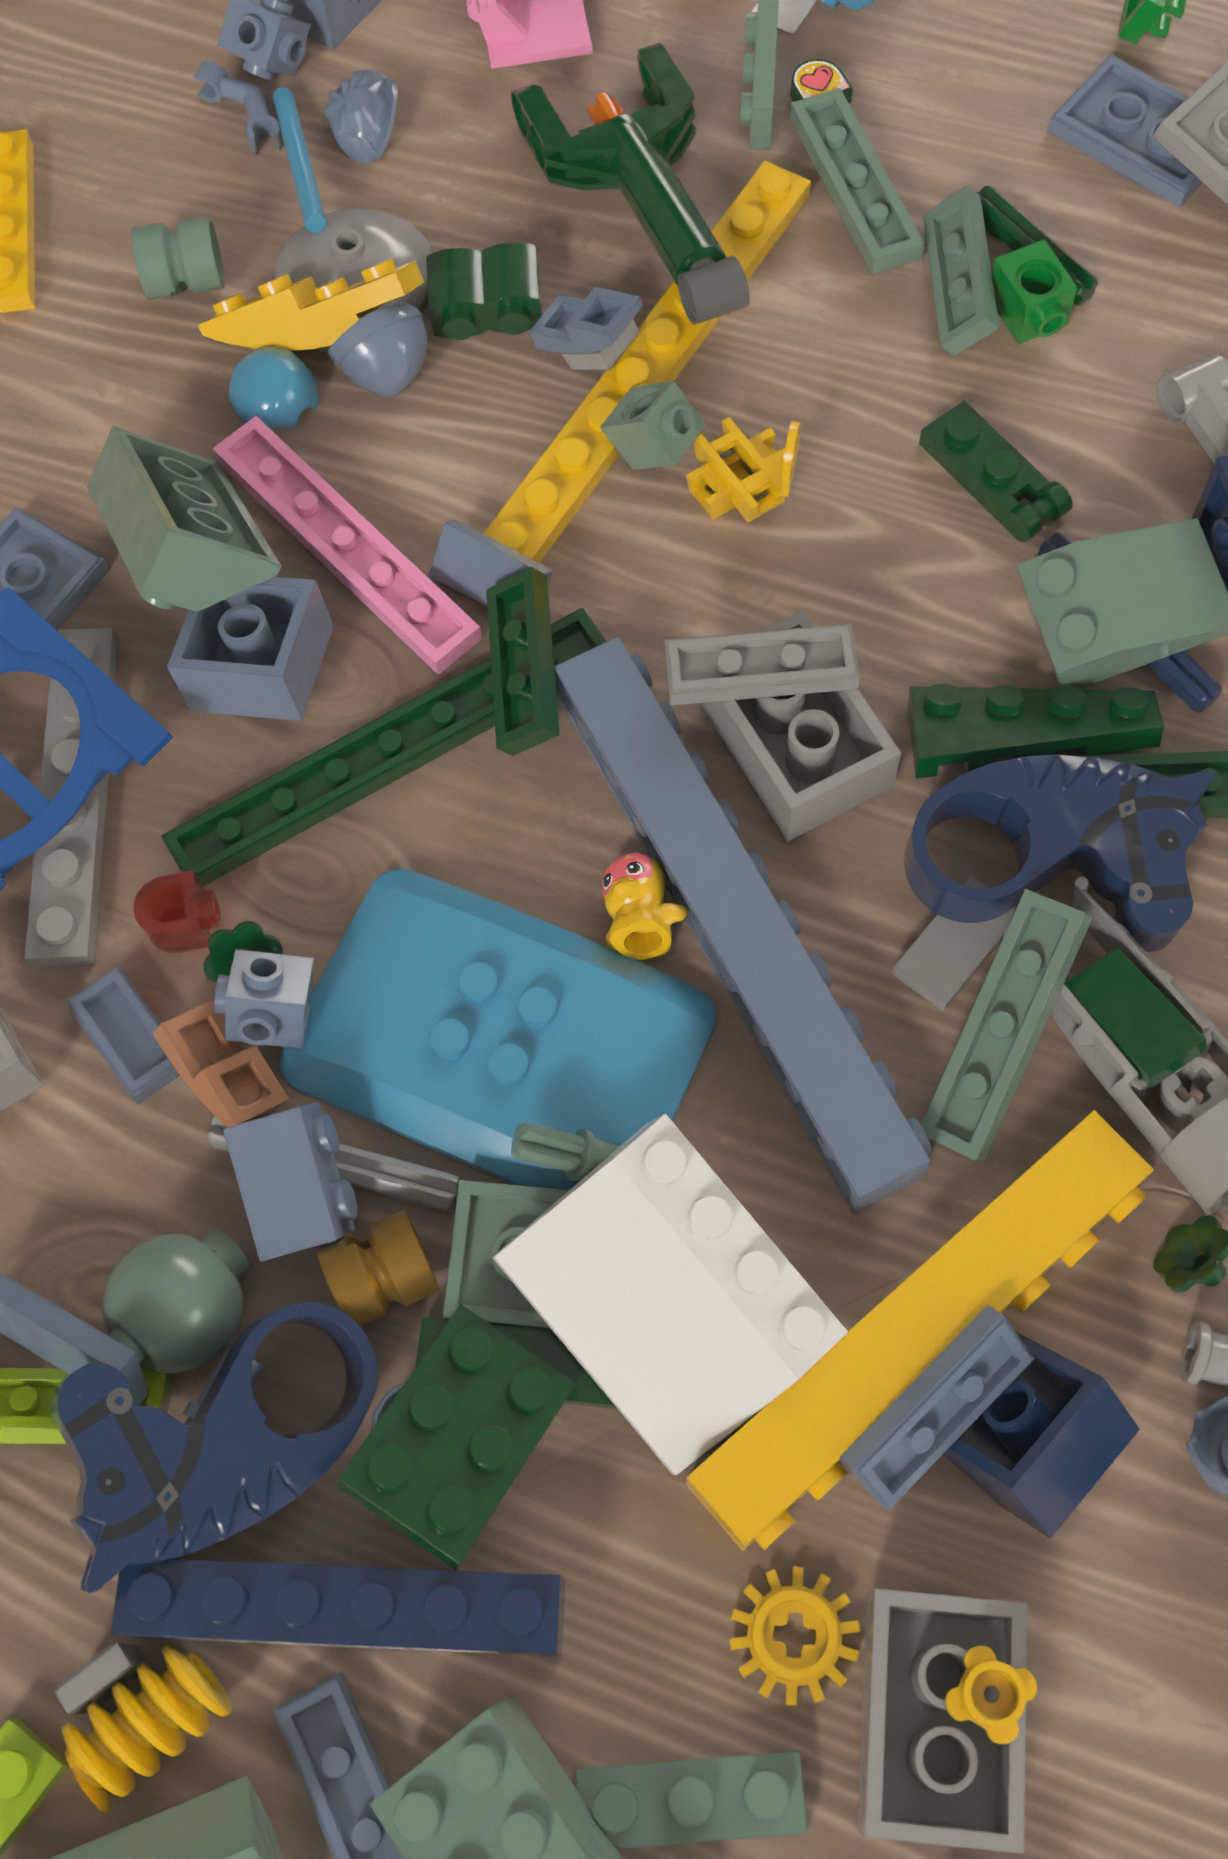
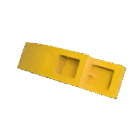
M393 258L365 268L361 271L364 280L348 286L345 277H341L317 288L312 276L292 283L289 275L284 274L259 285L257 288L261 296L246 301L243 292H240L213 304L212 307L216 315L198 324L202 336L252 349L275 346L291 351L332 346L358 320L380 309V304L406 295L424 283L416 260L396 267Z

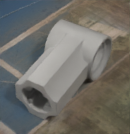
M1213 354L1160 376L1156 388L1157 398L1164 415L1170 422L1174 424L1185 422L1214 464L1217 457L1228 455L1227 361L1222 356Z

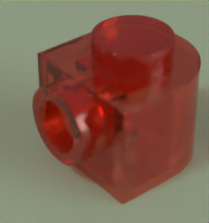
M193 870L160 876L150 880L142 886L134 900L133 911L138 924L152 944L164 952L181 953L207 948L208 939L211 936L210 929L221 927V913L217 896L214 890L205 891Z

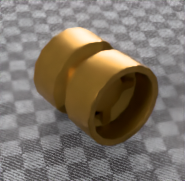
M405 1209L370 1225L369 1236L363 1241L350 1234L317 1250L320 1265L339 1309L355 1320L361 1328L387 1316L389 1302L397 1300L407 1307L441 1290Z

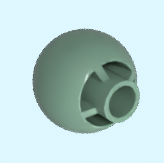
M217 1229L211 1230L201 1241L187 1234H165L139 1243L118 1261L107 1280L103 1294L102 1310L104 1323L110 1332L108 1336L135 1351L139 1364L150 1371L181 1373L205 1365L225 1349L239 1326L243 1311V1293L239 1278L250 1268L247 1257L230 1237Z

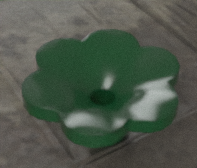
M243 921L235 926L233 930H217L208 939L210 954L203 963L204 974L209 980L217 982L219 974L230 975L235 950L283 955L282 943L275 936L265 935L261 926L252 921Z
M1211 1215L1198 1218L1192 1225L1180 1224L1174 1227L1165 1238V1248L1154 1258V1270L1165 1279L1166 1285L1176 1293L1185 1292L1196 1283L1209 1287L1218 1285L1226 1276L1223 1260L1228 1256V1231L1222 1229L1221 1223Z

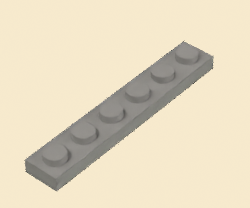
M113 627L57 630L116 683L119 639ZM50 678L40 792L52 801L61 790L74 765L80 743V719L78 709L70 693L60 683ZM109 773L93 788L87 800L71 821L48 843L34 852L24 958L32 968L88 966L95 964Z

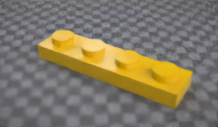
M27 129L0 132V313L35 309L33 143Z

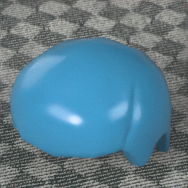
M264 346L248 353L235 366L230 379L229 402L244 423L257 416L270 429L276 427L295 428L301 413L307 408L316 409L319 404L318 381L303 361L292 351L275 346Z

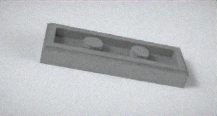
M852 623L664 640L670 706L858 689L860 677Z

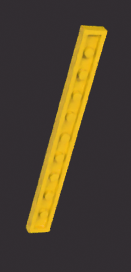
M766 160L711 231L723 249L726 258L735 256L738 259L747 281L810 197V180ZM673 281L638 329L640 331L613 367L605 371L483 534L540 563L620 455L600 429V426L631 387L675 380L722 316L696 325L692 324L683 308L678 286Z

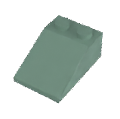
M1198 518L1076 541L1017 564L1024 594L1059 686H1072L1081 689L1228 634V593Z

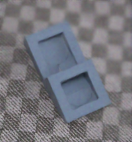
M596 286L586 299L559 294L529 333L536 349L558 353L596 352L614 344L641 309L643 303L640 296Z

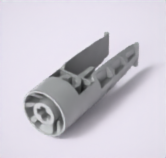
M1078 877L1075 881L1073 908L1093 917L1088 928L1090 933L1107 954L1118 947L1206 1038L1207 1050L1159 1084L1150 1088L1143 1079H1138V1072L1064 984L1050 1015L1111 1098L1132 1121L1206 1215L1216 1213L1228 1206V1093L1226 1092L1225 1078L1220 1071L1221 1069L1228 1077V1041L1215 1027L1213 1022L1207 1019L1201 1010L1174 982L1173 977L1160 967L1121 923H1118L1087 893L1088 880L1085 877ZM1009 925L1005 926L1003 929V938ZM1207 1054H1209V1056H1210V1057L1214 1060V1062L1220 1067V1069H1219L1216 1065H1214L1211 1061H1209V1060L1206 1059ZM1184 1086L1188 1094L1195 1088L1202 1092L1204 1095L1201 1104L1197 1105L1193 1097L1186 1103L1181 1101L1177 1097L1180 1087ZM1157 1093V1112L1162 1121L1172 1130L1180 1132L1173 1140L1143 1104Z

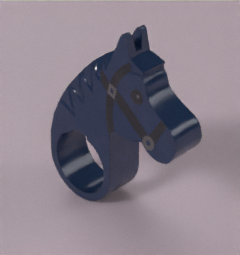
M1066 755L1026 756L987 764L954 779L931 795L922 805L916 816L905 850L904 866L907 880L917 898L934 913L952 921L980 923L998 918L1017 906L1025 889L1036 892L1064 871L1077 869L1085 876L1098 895L1113 902L1116 907L1115 920L1130 932V935L1146 952L1163 949L1172 941L1192 914L1193 899L1186 872V851L1190 844L1195 843L1207 826L1198 801L1214 780L1215 773L1212 771H1201L1169 779L1157 772L1133 764L1101 758ZM958 817L977 818L987 821L994 826L1000 823L1003 825L1000 830L1009 838L1011 843L1015 841L1018 843L1015 848L1018 858V874L1009 881L990 888H971L960 885L943 875L934 865L927 851L926 834L936 825Z
M313 1302L288 1305L255 1320L235 1340L193 1421L188 1426L182 1424L161 1409L136 1405L125 1376L108 1364L93 1362L68 1374L55 1389L51 1402V1414L53 1422L68 1445L80 1473V1488L77 1495L78 1513L69 1522L91 1547L81 1578V1590L93 1593L101 1589L128 1564L152 1563L187 1555L233 1536L271 1516L299 1497L323 1476L352 1442L370 1408L376 1390L377 1363L375 1353L367 1335L356 1321L339 1309ZM300 1323L319 1329L335 1343L345 1363L346 1389L339 1408L327 1423L308 1434L297 1433L282 1436L263 1423L266 1416L259 1408L251 1387V1367L257 1348L266 1335L281 1324Z

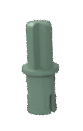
M520 1123L514 1132L511 1154L515 1159L565 1171L566 1178L570 1182L578 1183L621 1145L595 1138L592 1131L584 1128L578 1130L574 1135L532 1123Z

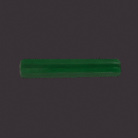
M984 186L979 192H976L981 198L985 227L1012 251L1044 239L1046 240L1077 286L1073 305L1081 306L1094 295L1098 284L1097 278L992 186Z

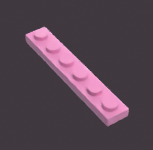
M257 416L253 417L212 448L217 463L436 674L439 675L482 640L481 628Z

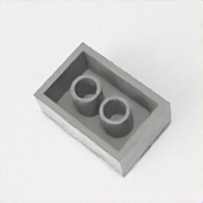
M802 610L761 631L815 627L807 613ZM858 689L699 703L787 842L894 787L901 752Z
M874 1589L867 1593L858 1833L868 1838L1024 1854L1026 1707L1021 1717L1017 1720L1019 1733L1015 1740L1007 1744H997L989 1739L986 1729L969 1719L965 1721L953 1719L946 1709L945 1697L950 1689L958 1687L966 1670L963 1661L964 1655L973 1647H989L994 1652L997 1661L1006 1663L1014 1669H1026L1027 1603ZM992 1686L987 1687L984 1690V1698L990 1703L995 1702L998 1699L997 1690Z

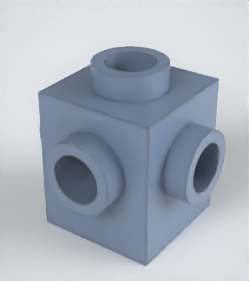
M230 0L217 46L244 59L243 69L259 77L273 80L274 73L296 76L298 66L306 53V39L311 24L292 15L294 5L285 0Z
M235 950L230 975L219 974L214 999V1012L225 1014V1041L243 1042L252 1045L304 1048L313 993L314 958Z

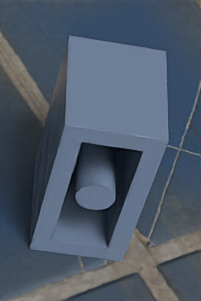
M319 1102L223 1129L260 1262L332 1242L356 1231L352 1220L357 1217L358 1213L356 1197L347 1179L341 1180L334 1153L339 1151L337 1130L332 1118L327 1113L322 1114Z

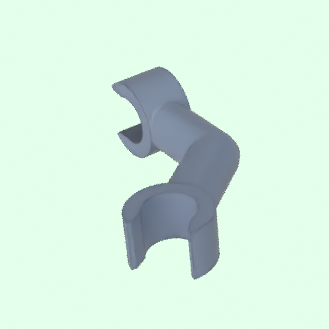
M202 62L194 75L195 79L205 82L198 96L209 103H219L222 98L245 105L249 118L246 124V133L250 150L254 154H258L256 140L263 135L272 136L275 139L277 148L280 150L283 145L280 124L274 117L269 115L261 89L256 85L229 77L227 72L214 62Z

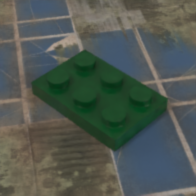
M460 1304L341 1473L335 1486L456 1570L577 1383Z

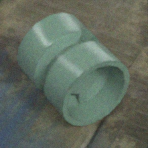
M210 215L178 220L175 231H170L163 223L132 227L134 258L141 286L148 300L180 295L182 286L185 284L193 293L225 288L220 246Z

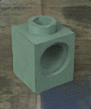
M672 380L631 387L600 426V429L632 470L676 465L705 427L706 423L676 382Z

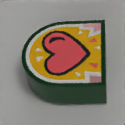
M812 59L801 63L793 71L791 79V98L793 102L841 88L848 103L852 102L853 87L836 64L823 59Z

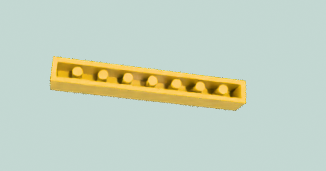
M1095 1110L1092 1111L850 1329L798 1381L769 1402L686 1477L688 1488L742 1552L754 1541L765 1551L796 1522L788 1510L807 1492L818 1502L849 1473L840 1463V1457L987 1305L1003 1313L1012 1304L1022 1314L1050 1288L1051 1284L1043 1277L1049 1269L1060 1259L1069 1268H1072L1100 1241L1091 1232L1109 1215L1119 1224L1148 1197L1139 1187L1154 1169Z

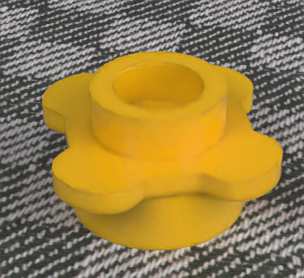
M973 1647L964 1655L963 1661L966 1670L958 1687L950 1689L946 1694V1709L953 1719L957 1721L969 1719L986 1729L987 1735L992 1742L997 1744L1010 1743L1018 1736L1019 1726L1017 1720L1023 1714L1026 1702L1036 1696V1680L1032 1673L1025 1668L1014 1669L1006 1663L997 1661L994 1652L989 1647ZM989 1686L994 1687L998 1692V1699L993 1703L988 1702L984 1698V1690Z

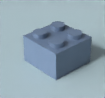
M274 577L198 612L188 609L167 669L190 711L296 721L303 720L334 627L316 580Z

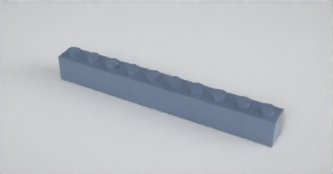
M617 637L554 666L556 691L559 701L647 855L661 865L665 875L666 888L674 902L685 906L689 910V914L684 918L852 1213L856 1214L923 1179L931 1162L928 1154L932 1152L930 1141L924 1129L914 1117L906 1120L895 1102L894 1097L898 1095V1091L890 1072L881 1061L872 1063L860 1042L864 1041L865 1037L856 1015L848 1006L839 1008L828 989L832 986V980L826 965L816 952L807 954L797 935L800 934V926L792 908L784 899L776 902L766 883L769 882V874L761 856L754 848L745 850L736 834L739 831V825L731 806L724 798L716 801L706 784L710 781L703 759L695 749L689 751L685 749L678 737L681 733L678 719L667 701L658 703L651 692L652 679L639 654L630 656L620 638Z

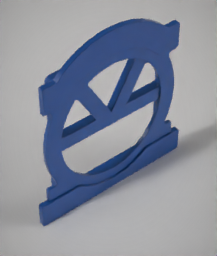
M9 587L0 593V674L16 671L38 673L52 678L67 689L78 709L80 743L72 770L61 790L52 801L44 796L0 753V788L32 820L17 832L0 840V891L6 886V882L2 878L19 861L33 854L55 837L76 815L93 788L109 772L113 775H118L133 759L139 765L145 766L173 738L166 728Z

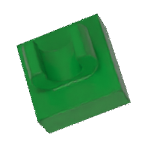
M1125 0L1118 37L1134 45L1138 43L1147 30L1153 36L1165 38L1169 34L1171 18L1163 14L1168 13L1181 19L1184 15L1186 0Z

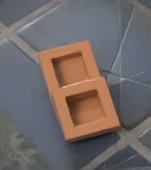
M214 1000L161 1023L153 1032L160 1047L189 1088L228 1128L249 1122L285 1104L289 1100L257 1045L244 1050L240 1042L225 1041V1017L223 1014L214 1012Z

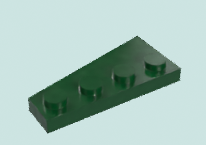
M935 684L930 687L910 686L908 714L916 779L937 776L938 766L963 763L966 771L970 772L993 763L995 758L1010 756L1056 755L1059 750L1074 748L1083 756L1160 747L1164 731V723L1155 691H1142L1133 687H1122L1116 690H1088L1072 686H1059L1054 689L1016 688L1010 685L979 688Z

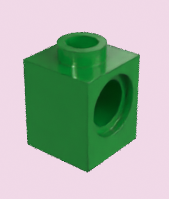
M1045 239L995 258L992 279L997 313L1018 345L1039 336H1051L1062 327L1067 326L1077 286Z

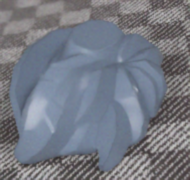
M372 68L365 71H356L351 80H341V84L337 85V91H330L329 102L326 103V109H324L325 118H329L336 141L351 159L361 164H367L381 158L390 140L395 120L397 84L395 80L388 79L384 74Z

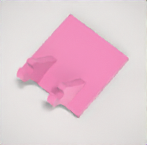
M466 0L469 17L479 22L484 35L491 69L593 54L583 0H478L479 6L477 5V0Z

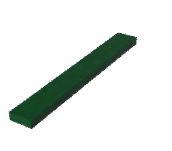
M583 607L551 624L554 666L607 642ZM490 657L161 835L191 890L194 892L495 727Z

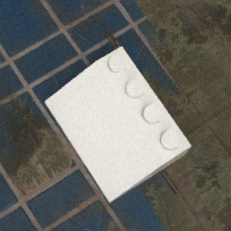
M666 1113L641 1127L492 1257L671 1474L675 1476L798 1381L848 1333L845 1327Z

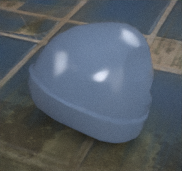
M408 302L380 308L367 314L352 325L332 344L327 353L336 366H341L343 374L350 377L354 385L380 397L389 398L397 396L408 388L419 373L425 360L428 338L426 327L422 320L423 315L415 306Z

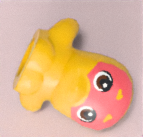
M638 852L618 857L603 872L601 882L605 906L609 915L614 920L605 936L606 946L612 950H617L625 957L635 960L663 956L671 949L672 923L683 920L689 914V910L679 904H663L666 893V880L663 869L656 860L644 853Z

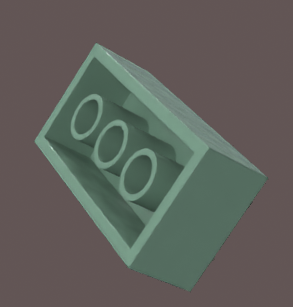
M514 1695L485 1710L369 1804L403 1859H623L605 1831L596 1822L593 1813Z

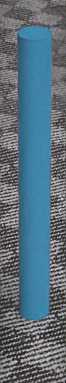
M280 87L274 91L273 101L304 224L309 232L318 233L323 231L327 225L293 93L289 88Z

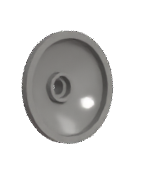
M350 208L325 214L327 225L323 231L311 233L304 225L290 237L277 257L273 279L288 274L292 283L312 276L317 288L341 277H345L348 286L364 280L361 273L362 270L389 258H393L396 267L416 260L424 283L404 296L380 304L379 307L385 308L408 302L422 313L428 304L426 256L432 254L431 248L425 237L416 227L389 212L368 208Z

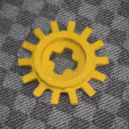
M793 1566L791 1585L781 1586L776 1570L773 1569L765 1572L771 1589L765 1596H762L751 1584L745 1588L744 1594L756 1606L751 1614L733 1609L731 1620L747 1625V1636L729 1639L731 1650L749 1648L753 1658L738 1668L742 1677L746 1678L760 1668L767 1676L758 1693L768 1699L776 1682L785 1684L786 1705L797 1706L798 1686L803 1685L808 1686L815 1703L824 1700L825 1697L818 1680L825 1675L841 1688L848 1679L834 1666L838 1657L857 1662L860 1652L842 1645V1634L860 1632L858 1620L840 1623L836 1613L851 1602L846 1593L844 1592L835 1600L829 1602L823 1596V1593L831 1579L821 1573L813 1589L804 1587V1567ZM789 1613L801 1614L803 1627L815 1630L816 1639L814 1645L802 1646L800 1658L786 1656V1645L780 1641H774L773 1637L774 1627L786 1625Z

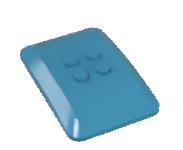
M396 869L378 876L370 886L312 993L304 1048L283 1047L279 1059L280 1070L288 1085L297 1092L509 1185L570 1190L577 1183L570 1182L566 1178L565 1171L515 1159L512 1156L511 1144L517 1126L520 1123H532L574 1135L578 1130L584 1128L592 1131L595 1138L622 1145L646 1123L665 1113L673 1122L714 1032L716 1012L714 1004L707 994L633 958L625 957L615 950L475 893L413 871Z

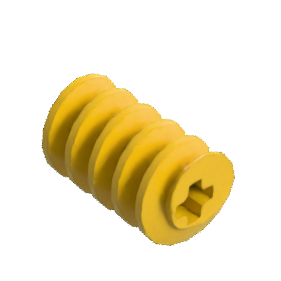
M166 1643L161 1647L167 1668L163 1674L160 1675L143 1662L137 1666L142 1690L139 1693L135 1694L122 1683L117 1682L112 1686L117 1706L116 1711L111 1714L94 1701L87 1705V1713L92 1730L85 1733L70 1721L61 1726L67 1746L65 1756L74 1778L85 1795L102 1813L110 1810L112 1804L111 1793L119 1797H125L135 1791L137 1784L135 1772L145 1777H150L160 1771L162 1764L160 1751L171 1757L178 1756L185 1751L186 1738L184 1730L196 1737L205 1735L210 1730L211 1725L208 1709L221 1717L232 1713L231 1702L220 1680L196 1652H189L187 1655H184Z

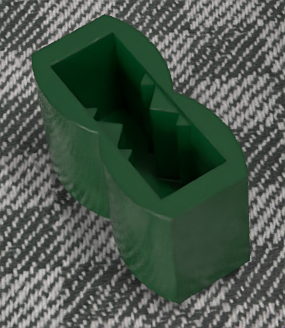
M518 242L502 243L490 246L482 251L469 248H451L426 256L428 311L434 336L453 340H465L488 330L518 335L531 330L542 316L540 274L535 245Z

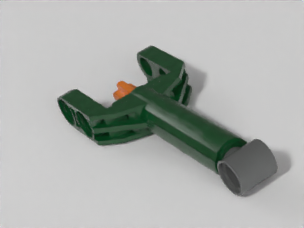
M661 43L641 48L637 53L638 68L644 85L643 97L650 107L625 114L616 98L610 99L606 92L596 95L597 104L588 106L587 109L594 126L579 130V135L570 137L541 86L531 84L512 90L511 102L518 127L548 182L579 190L620 189L678 286L683 308L692 324L696 325L749 305L748 283L740 262L735 256L726 258L723 249L671 167L672 164L682 158L696 135V127L692 123L695 118V109L693 108L694 92Z

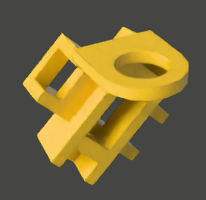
M730 417L722 420L723 436L709 443L703 434L699 433L694 440L695 457L702 466L686 474L689 491L712 520L736 507L749 523L784 503L785 497H789L797 461L801 422L791 421L786 446L777 452L773 448L776 433L771 427L748 440ZM726 451H732L733 454L724 459L720 457ZM748 466L754 474L749 475L744 468ZM710 487L714 491L712 495L707 491ZM764 491L766 493L765 497L758 501L753 498Z

